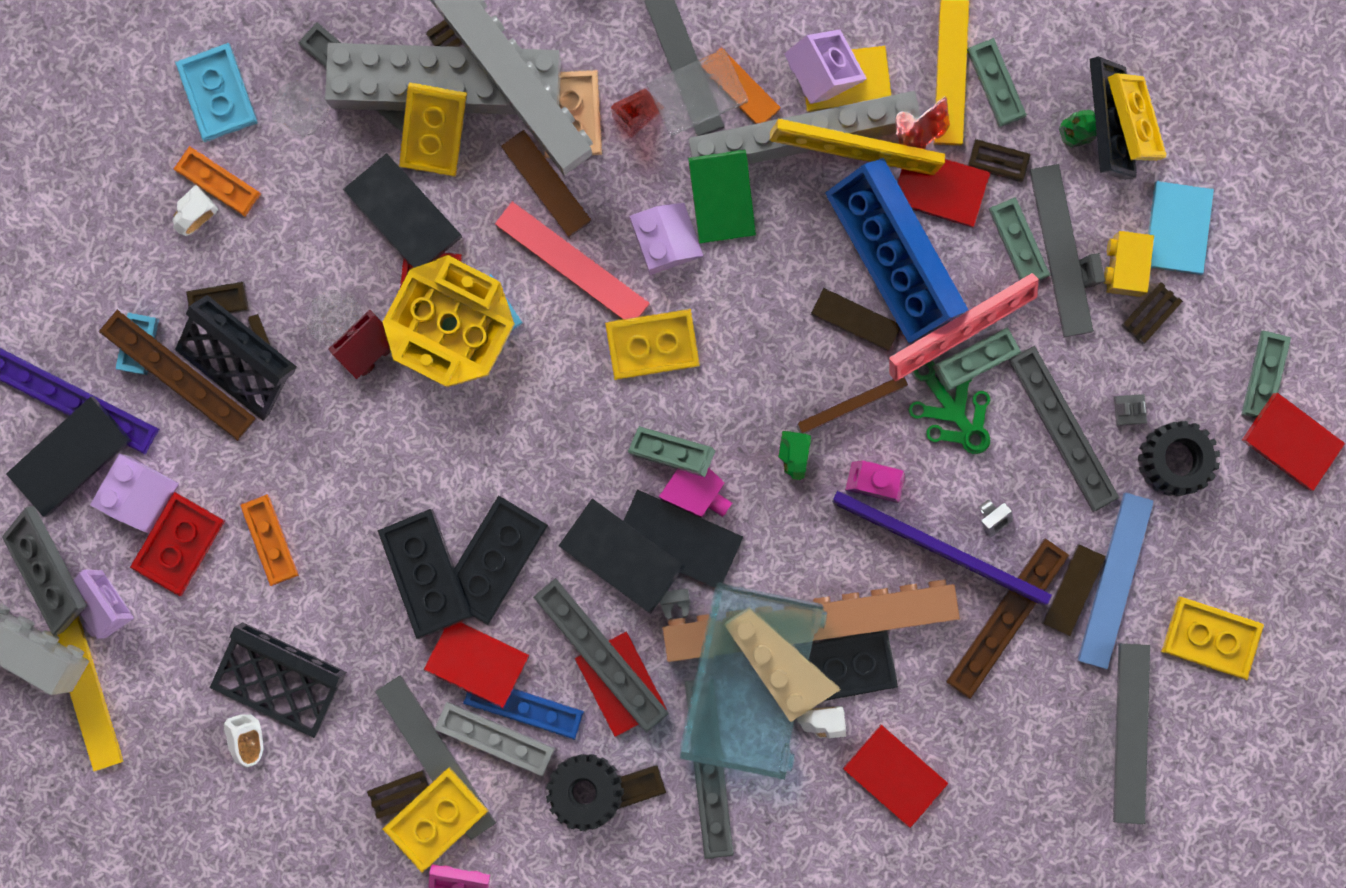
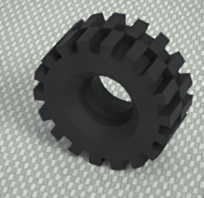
M581 754L571 757L557 766L558 768L550 775V782L547 783L546 790H549V795L546 796L547 803L550 802L552 808L549 810L552 815L555 813L558 816L557 821L559 823L567 824V828L572 830L576 828L579 831H587L588 829L594 830L599 828L615 816L617 809L622 803L621 796L624 795V788H621V776H618L615 772L617 769L614 765H609L607 763L608 760L599 758L597 755ZM579 781H588L595 787V798L589 804H581L574 797L573 790Z

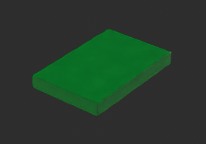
M746 150L688 158L699 244L755 236L756 230Z

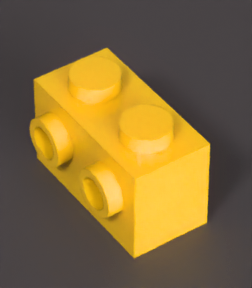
M1119 231L1112 239H1109L1106 254L1110 256L1109 267L1105 268V282H1103L1107 284L1106 293L1142 297L1148 293L1154 235Z

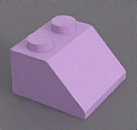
M840 29L806 35L784 53L791 71L797 77L802 87V92L808 98L810 104L828 100L867 79Z
M685 203L656 206L630 215V222L649 275L704 256Z
M119 454L90 505L116 520L150 534L179 483L130 456Z
M84 569L76 576L74 582L87 605L80 614L85 620L83 623L84 628L92 637L96 636L97 639L107 638L134 619L102 570Z

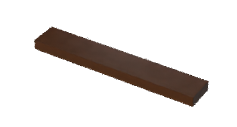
M118 309L98 331L237 441L241 439L256 420L253 415Z
M1044 538L1017 578L1045 591L1069 557V554ZM1008 590L945 682L971 699L1034 608L1036 602Z

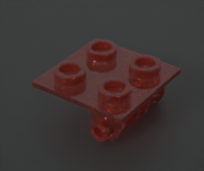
M944 96L918 119H915L906 111L898 113L895 117V123L897 125L899 144L925 149L927 144L933 139L942 137L950 126L947 98Z

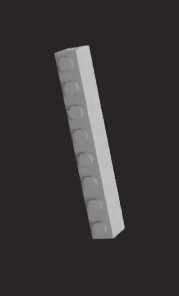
M430 0L564 176L592 156L590 146L593 142L583 129L578 132L572 124L575 122V119L566 107L561 109L555 102L558 97L549 84L542 85L537 78L540 76V73L531 61L525 63L520 56L522 50L513 38L508 40L502 33L505 28L495 15L490 17L485 11V8L488 6L484 0Z
M915 91L781 119L868 138H876L918 129L921 114ZM777 120L689 138L691 157L746 150L748 164L814 150L769 141L770 131Z

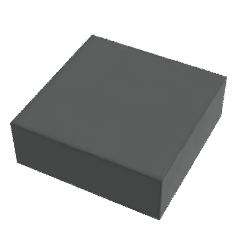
M1100 253L1090 254L1079 260L1085 288L1094 287L1105 282Z

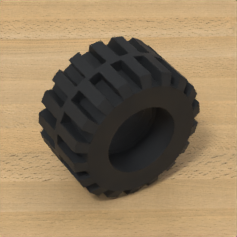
M1180 421L1163 425L1154 429V432L1149 433L1145 437L1147 441L1143 442L1140 446V449L1143 450L1142 454L1138 455V461H1142L1143 465L1139 467L1140 473L1145 472L1147 476L1144 478L1147 484L1152 483L1154 485L1152 489L1157 492L1163 491V495L1167 496L1192 494L1207 487V482L1213 481L1216 476L1213 473L1214 470H1218L1220 463L1216 462V458L1220 457V450L1214 451L1213 446L1217 445L1215 438L1210 440L1207 437L1210 434L1207 429L1200 430L1199 424H1188V421ZM1172 442L1184 444L1192 454V468L1184 476L1174 474L1166 464L1165 453Z

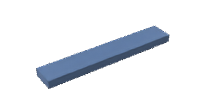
M1126 492L1123 494L1077 661L1108 669L1152 510L1153 500Z

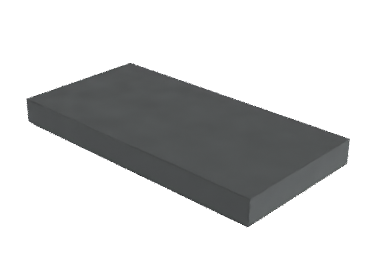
M35 506L26 507L3 534L2 538L51 633L55 636L63 633L87 605Z

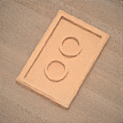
M598 70L561 72L559 107L561 109L566 107L575 119V122L572 124L578 132L583 129L593 142L590 146L592 156L602 155ZM545 151V158H550Z

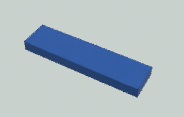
M513 689L503 709L468 692L463 703L574 740L584 713L583 710L518 689Z

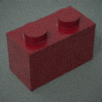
M371 309L328 348L331 354L356 379L361 375L366 376L375 367L374 363L382 355L387 356L391 353L383 322Z

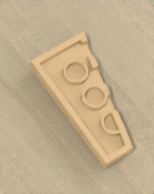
M750 607L724 623L790 722L840 690L832 680L827 678L812 662H809L793 645L781 637L775 629Z

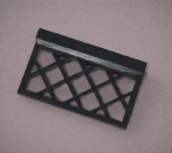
M206 295L188 307L186 315L189 318L175 351L264 421L269 416L286 380L294 374L297 366ZM197 324L206 330L207 334H200ZM203 340L210 341L214 353L206 352ZM188 341H194L198 353L195 354L186 346ZM219 342L226 346L229 352H222ZM225 358H232L236 370L229 371ZM209 359L217 360L220 371H216L211 366ZM242 360L251 366L252 370H245ZM247 376L255 377L258 388H251ZM232 377H239L242 389L234 385ZM264 378L272 383L274 387L267 388ZM261 394L264 407L256 403L254 395Z
M244 622L236 625L229 638L231 640L210 688L315 738L339 685L343 682L347 672ZM237 644L247 649L251 660L237 664L233 653ZM267 658L273 661L277 672L264 677L258 661ZM230 661L232 667L227 668ZM252 663L258 679L245 683L239 668ZM233 670L239 686L229 689L219 684L224 673ZM290 671L298 673L303 685L290 689L284 674ZM279 676L284 692L271 696L265 680ZM260 683L265 699L256 702L250 699L246 687ZM321 684L330 688L326 699L316 702L310 686ZM305 688L310 704L297 709L291 693ZM241 689L242 694H239L235 691ZM286 695L291 711L281 714L275 710L272 700ZM267 702L268 707L262 705V703ZM323 704L321 710L319 711L318 705ZM310 708L313 709L316 717L313 728L302 724L299 712ZM293 715L294 719H291L287 716Z

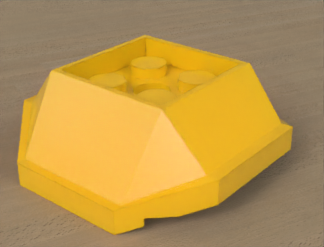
M449 255L409 270L383 320L393 360L445 387L488 376L515 325L501 282ZM448 317L457 319V325L451 331H445L442 327L443 321Z

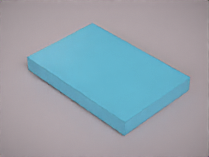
M229 43L175 62L204 142L258 123Z
M1160 181L1155 182L1148 231L1149 235H1154L1151 268L1198 275L1204 273L1214 189Z

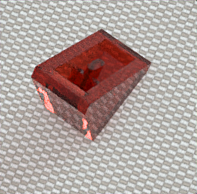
M646 88L611 106L612 118L631 138L664 110Z

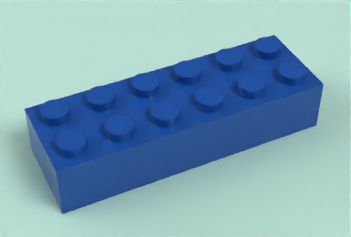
M884 158L863 164L825 192L909 344L927 336L969 310Z

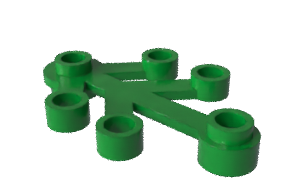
M933 360L925 364L929 369L927 375L919 374L918 369L913 371L914 378L925 382L944 408L926 406L924 403L916 401L909 406V415L913 419L926 417L952 421L962 431L943 430L939 425H931L926 430V438L934 443L940 440L961 443L964 450L970 454H980L986 451L990 445V435L983 427L986 407L990 403L989 394L985 391H978L973 395L972 403L975 406L971 424L965 416L968 387L972 379L956 387L955 400H953L935 376L936 372L933 368L935 363ZM982 394L986 397L984 405H979L976 402L977 395ZM914 405L922 407L923 412L921 415L913 414L912 408ZM932 428L939 430V438L933 439L930 437L929 432ZM972 435L980 437L979 445H973L970 442Z

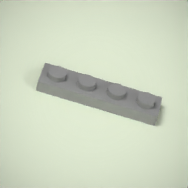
M446 702L435 727V730L540 776L544 775L555 749L450 702Z

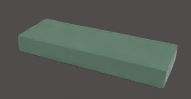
M992 38L967 48L968 55L999 128L1025 118L1027 114L995 39Z
M1016 197L990 207L988 210L1019 280L1031 273L1039 281L1049 277L1048 268Z
M1007 327L935 364L933 368L947 392L1020 354L1021 350Z
M1265 330L1260 332L1242 415L1257 418L1272 394L1279 392L1291 337Z
M638 426L628 453L641 459L705 477L716 450L710 446Z

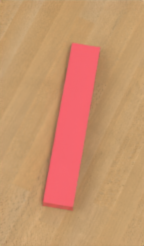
M513 201L496 221L495 225L621 319L640 317L650 305L648 301Z
M1031 273L889 357L890 376L895 381L900 380L1036 299L1039 279Z

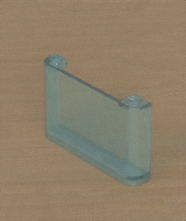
M717 582L681 739L680 759L785 780L786 772L792 771L795 754L790 753L789 746L794 721H789L724 623L750 607L808 660L814 633H817L819 628H824L827 611H824L823 605L819 603Z

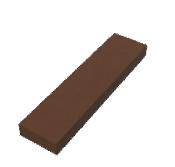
M524 129L501 145L502 150L568 238L592 222L591 218Z
M905 377L898 381L892 379L798 422L796 427L799 433H808L902 390L908 386Z

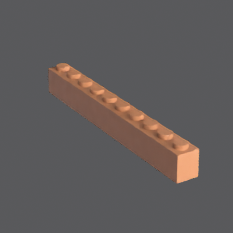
M946 579L928 582L929 588L918 589L917 584L899 586L900 592L889 593L888 588L870 590L871 596L860 598L859 592L842 594V600L831 602L830 596L814 598L813 605L802 606L801 601L784 603V609L773 610L772 605L755 607V613L790 644L960 619L955 584L947 585ZM743 609L726 611V617L715 619L714 613L698 615L697 622L686 623L685 618L668 620V626H663L667 662L741 652L742 650L724 623L742 612Z

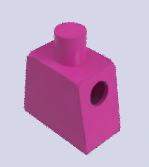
M854 461L851 463L845 490L899 503L905 473L900 469L868 461Z
M708 468L705 477L677 469L659 496L661 500L701 518L708 508L724 517L732 505V502L718 494L725 483L710 468Z

